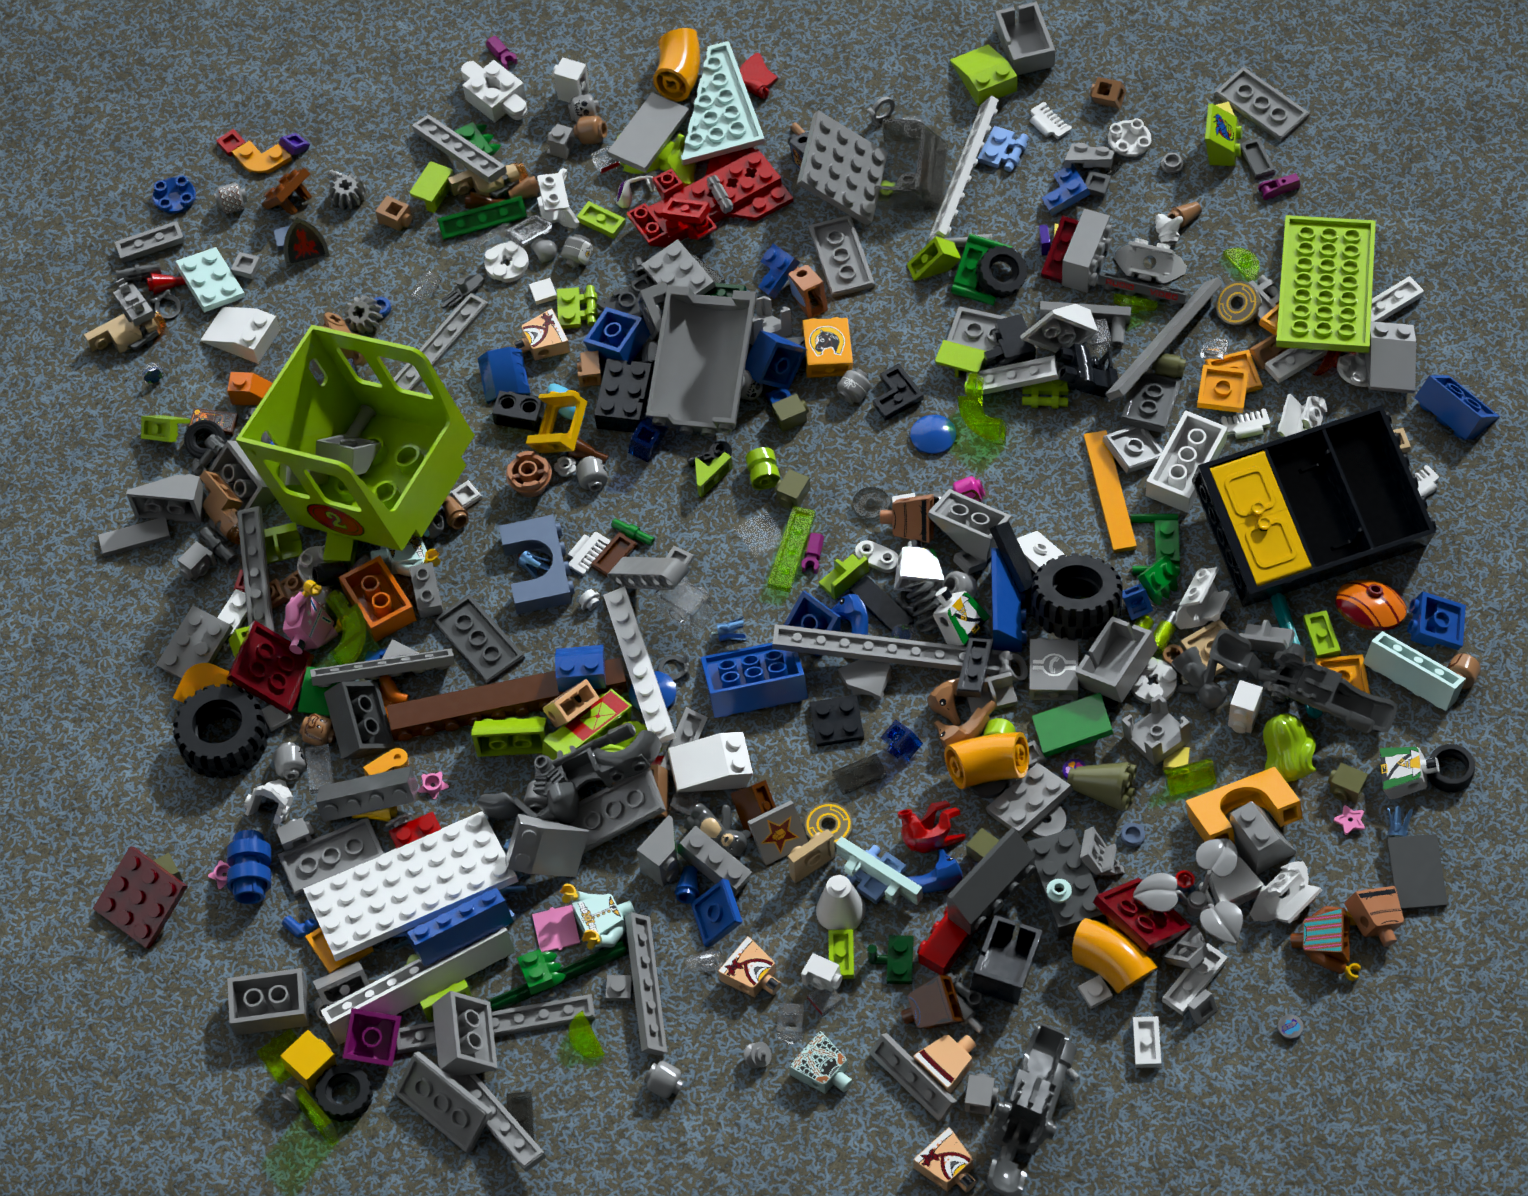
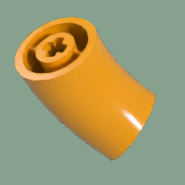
M690 28L671 30L658 40L660 58L658 68L653 76V83L656 90L663 97L675 102L688 98L699 73V41L697 32Z
M1022 732L1000 733L971 738L947 745L944 751L947 770L954 784L959 789L992 781L1021 779L1026 776L1028 771L1029 746L1027 738Z
M1085 918L1079 924L1072 945L1073 961L1075 964L1086 967L1100 975L1113 987L1117 994L1127 990L1157 969L1151 958L1134 941L1115 928L1089 918Z

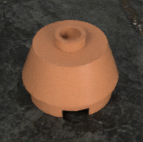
M533 451L518 453L516 458L508 464L506 470L508 484L524 497H536L543 493L552 475L551 466L546 458L535 455Z

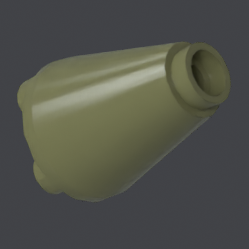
M1129 762L1078 766L1076 769L1070 768L1067 783L1071 785L1074 791L1116 810L1124 811L1128 809L1129 802H1133L1135 796V788H1132V781L1136 778L1137 765H1132Z

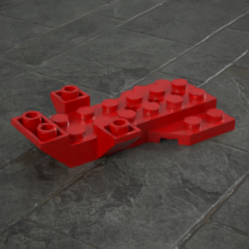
M751 147L711 158L705 177L683 188L682 181L672 168L653 178V182L662 200L649 207L644 203L627 212L626 216L649 245L666 248L677 239L682 241L689 237L699 240L717 230V226L714 223L725 217H739L750 221H758L794 201L792 195L782 184L781 177L759 149L755 150ZM718 176L720 183L729 196L728 198L733 204L732 211L727 213L721 211L720 205H718L711 192L712 190L707 185L708 177ZM671 197L709 202L711 207L702 224L663 219L661 214Z

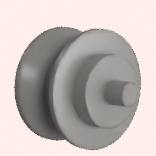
M764 1042L751 1043L744 1050V1060L750 1068L765 1067L771 1061V1050Z

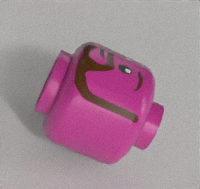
M969 476L953 483V491L981 503L983 502V497L986 494L980 479L976 480L973 476Z

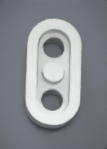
M869 540L858 543L855 548V556L859 560L865 556L870 567L884 573H891L896 570L899 556L895 551ZM870 549L869 552H864L863 550ZM891 558V560L885 561L884 559Z

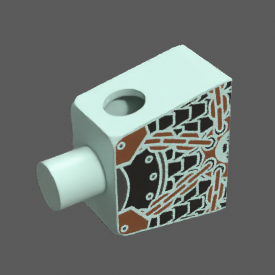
M821 1031L789 1065L792 1077L824 1094L833 1085L842 1092H846L853 1082L851 1078L844 1074L848 1069L847 1059Z

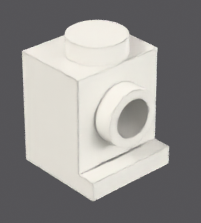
M812 953L801 973L803 985L808 986L811 983L819 990L826 989L832 992L833 989H838L842 981L840 965Z

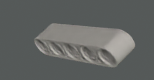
M622 557L607 576L612 583L615 581L620 584V588L625 586L629 589L674 590L689 570L677 558Z

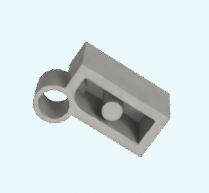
M359 961L313 981L319 998L314 1002V1010L317 1016L325 1021L322 1013L319 1012L323 1005H332L370 985Z

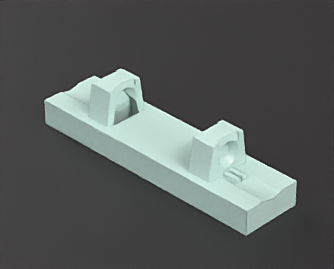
M841 836L836 842L837 855L847 860V863L844 865L845 873L853 877L861 869L888 886L884 892L885 898L892 903L899 895H902L916 905L923 898L921 886Z

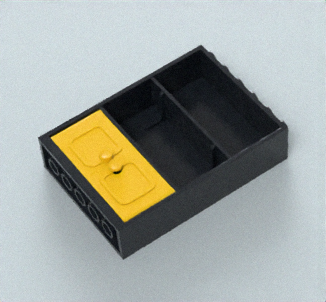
M1383 405L1198 465L1192 478V483L1243 607L1270 599L1277 593L1285 594L1426 547L1436 533V523L1428 515L1426 499L1424 496H1420L1418 480L1410 472L1409 459L1405 453H1402L1399 435L1396 432L1394 433L1391 427V416L1388 411L1385 412Z

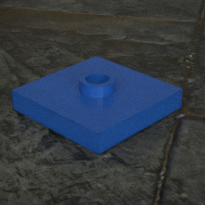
M727 879L720 880L691 903L705 947L715 945L743 923L730 882Z

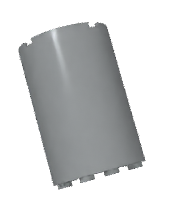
M667 285L646 416L652 420V424L679 429L680 433L692 435L693 431L702 432V435L714 437L715 433L732 432L736 427L757 297L756 292L733 290V297L694 294L691 288L687 286Z

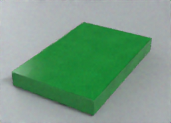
M1101 693L1032 716L1044 757L1114 734Z

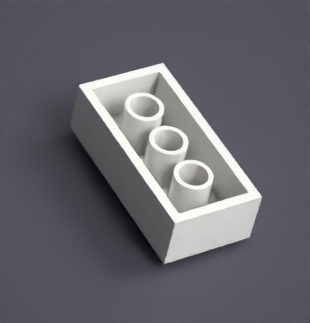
M1185 410L1146 481L1145 496L1188 513L1198 496L1192 483L1198 465L1218 459L1226 444L1228 427Z

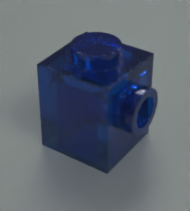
M896 719L880 737L888 745L887 751L893 757L898 759L901 756L907 762L923 744L909 728Z

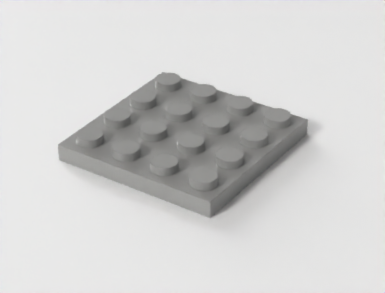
M818 110L813 114L797 185L861 223L869 225L873 221L888 152Z

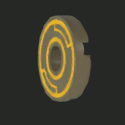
M1235 281L1226 285L1219 292L1216 299V310L1219 317L1225 323L1233 326H1244L1252 322L1258 315L1261 298L1258 291L1251 284L1244 281ZM1242 298V307L1234 309V302Z
M825 802L818 804L810 809L805 817L804 828L809 840L816 833L825 831L822 827L825 821H833L836 824L832 830H829L834 836L835 848L836 842L841 836L848 840L852 834L853 821L851 814L845 807L837 803Z

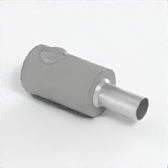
M957 995L965 1021L960 1024L962 1026L969 1024L975 1031L981 1034L985 1027L974 1018L976 1012Z

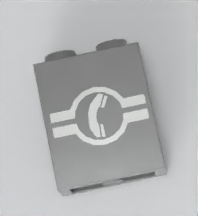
M1047 638L1030 639L1029 700H1078V678L1075 673L1078 667V640L1073 641L1068 640V638L1060 640Z

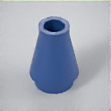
M685 866L683 868L682 875L674 891L676 899L684 904H691L699 896L698 870L693 866Z

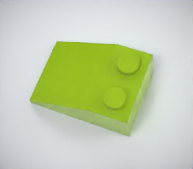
M985 45L950 59L952 66L978 107L991 95L999 99L1017 91L1016 73L1009 62L990 45Z

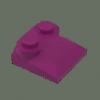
M351 1008L342 1058L393 1066L401 1016Z

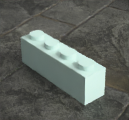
M1383 631L1371 641L1363 662L1373 671L1381 673L1394 683L1400 684L1415 695L1421 696L1433 703L1434 706L1445 711L1457 701L1465 682L1464 677Z

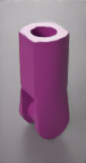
M1294 173L1276 180L1264 181L1258 185V190L1263 192L1262 197L1264 200L1299 189L1300 180L1297 174Z

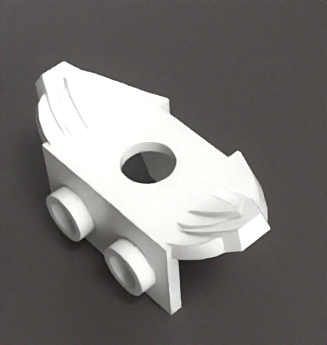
M562 168L556 174L537 175L541 193L537 201L542 222L547 225L559 222L565 227L576 229L579 226V221L569 207L564 186L567 169Z
M1135 238V242L1129 241V245L1121 247L1115 253L1114 259L1127 276L1134 277L1136 274L1138 279L1151 281V278H1155L1159 283H1167L1186 273L1187 265L1167 244L1157 243V246L1148 245L1149 241ZM1147 256H1153L1156 259V265L1152 269H1147L1143 265V261Z
M1288 394L1277 432L1282 437H1286L1321 425L1324 413L1327 412L1325 399L1323 397L1309 396L1306 404L1301 405L1291 394Z
M1218 567L1201 568L1196 572L1175 615L1176 620L1174 624L1179 629L1199 627L1205 625L1208 621L1213 620L1215 622L1220 619V615L1225 610L1226 603L1232 595L1226 590L1218 592L1213 581L1219 571Z
M280 779L270 781L265 785L254 788L252 795L248 794L244 803V808L247 809L245 815L249 816L257 812L262 797L265 796L279 803L273 823L280 824L287 819L294 797L287 787L286 781Z
M1303 861L1291 862L1282 866V871L1267 886L1263 885L1249 912L1254 921L1268 922L1277 920L1291 923L1300 916V912L1306 906L1316 900V896L1322 889L1308 885V868ZM1288 890L1287 895L1281 899L1279 896H1282Z

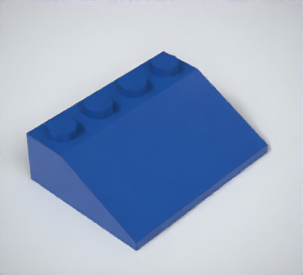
M772 643L701 657L714 718L728 717L731 714L752 712L755 709L772 708L780 704L797 703L808 699L805 675L798 652L772 649Z

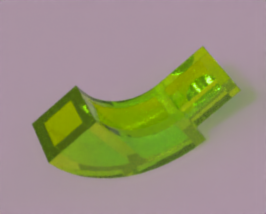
M968 373V381H965L964 385L967 396H958V407L963 421L969 429L987 442L1005 446L1007 423L1001 418L986 416L982 405L984 379L977 373Z
M334 590L324 599L341 622L342 638L338 646L329 653L338 665L350 664L357 660L363 650L366 639L365 619L357 603L349 608L346 597L341 592L338 593Z

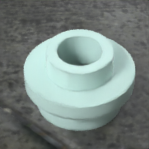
M1054 879L1047 886V896L1055 903H1063L1071 896V885L1064 879ZM1055 888H1063L1064 890L1056 892Z

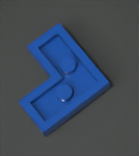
M1071 164V168H1063L1053 174L1060 187L1042 197V200L1053 216L1091 193L1074 165Z
M772 244L760 261L769 267L770 271L763 277L758 288L775 299L788 281L789 272L794 271L800 262L775 244Z

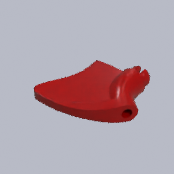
M760 53L753 54L739 69L747 91L761 99L769 96L770 91L768 88L778 80V76L768 70Z

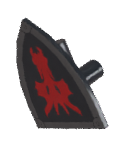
M296 217L290 225L284 240V257L287 266L330 256L328 246L321 233L310 223Z

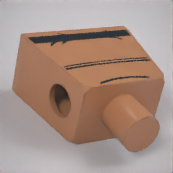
M934 494L897 499L893 502L892 510L880 511V523L893 524L894 536L930 543L934 539V522L927 515L934 506Z
M1395 886L1356 891L1344 902L1363 936H1379L1383 947L1397 942L1394 931L1404 923V918Z

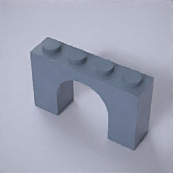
M554 515L500 525L499 530L505 556L529 550L543 552L553 560L550 569L543 576L511 584L517 614L572 603L571 595L575 594L573 581L567 580V575H571L568 561L563 562L562 556L567 554L564 542H559L558 537L563 535L560 522L555 523Z

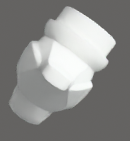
M1164 214L1156 215L1155 225L1156 231L1159 233L1160 243L1167 245L1178 243V230L1183 221L1182 216L1171 219Z

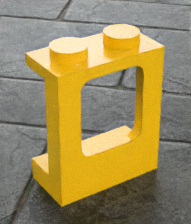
M573 390L561 393L551 391L548 394H539L538 399L547 405L539 434L528 435L526 444L540 453L574 451L588 401L580 397V394ZM576 406L569 432L552 434L558 410L562 407Z

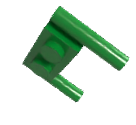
M969 234L950 293L993 306L996 297L975 291L978 283L976 280L977 274H975L977 263L988 251V248L993 249L995 246L1011 248L1012 246Z
M1178 513L1131 514V523H1154L1156 561L1168 555L1180 575ZM1132 566V575H1140L1150 566Z

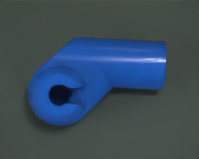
M289 915L282 921V925L298 938L305 937L318 929V922L313 918H309L305 923L299 924Z

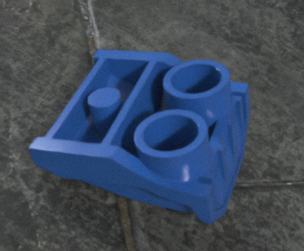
M505 347L490 350L477 358L486 404L496 400L499 391H512L521 395H531L521 349Z

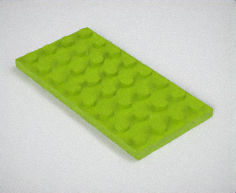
M1285 215L1276 347L1369 353L1376 220Z

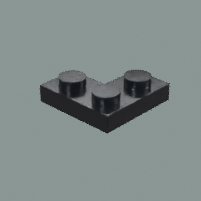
M899 363L880 373V379L889 391L874 399L873 406L885 421L924 400L923 393Z

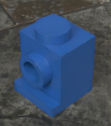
M1142 584L1123 591L1122 600L1131 620L1154 611Z

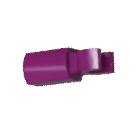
M494 35L487 39L486 47L498 60H501V64L506 70L509 69L507 61H513L514 64H518L516 55L509 52V49L497 36Z
M809 534L805 558L801 563L802 572H805L806 567L809 565L814 566V574L819 572L818 560H820L824 542L822 534Z

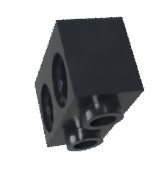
M499 391L492 411L494 424L538 432L545 412L544 402L535 395L526 396L512 391Z

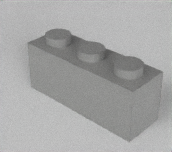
M694 826L679 843L677 853L716 884L722 879L729 880L734 897L749 882L752 871L698 827Z

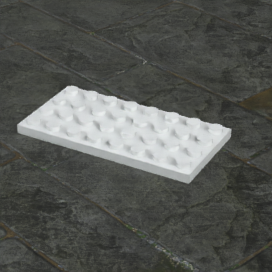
M481 811L400 848L386 852L373 860L303 888L334 959L338 961L432 920L440 914L446 913L462 903L482 895L486 891L496 887L500 890L518 882L514 870L507 869L506 855L485 814Z

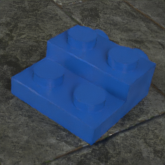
M1420 593L1415 599H1412L1409 605V612L1413 613V617L1407 627V632L1411 633V641L1429 647L1440 644L1459 650L1463 647L1466 605L1430 593Z

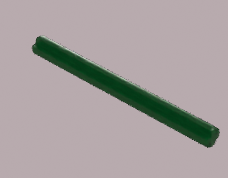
M618 942L614 947H607L560 968L557 972L565 974L566 977L555 986L627 955L624 943ZM525 983L489 999L488 1002L491 1004L492 1012L503 1010L553 987L531 995L528 985Z

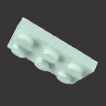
M216 247L176 261L177 270L203 312L233 303L244 297V291Z

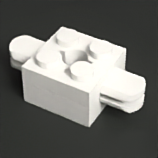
M495 60L484 68L474 61L466 62L462 66L461 73L465 81L463 84L465 100L494 123L505 114L514 120H520L527 115L526 101L523 100L526 98L524 84Z

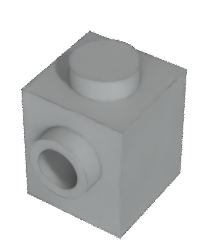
M982 1073L976 1075L969 1074L965 1097V1112L990 1115L992 1103H997L999 1088L995 1087V1078H990L989 1075Z

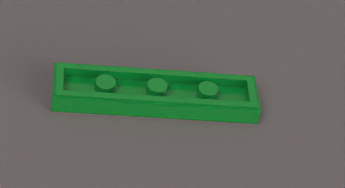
M522 196L437 218L442 239L446 240L527 218L528 216Z

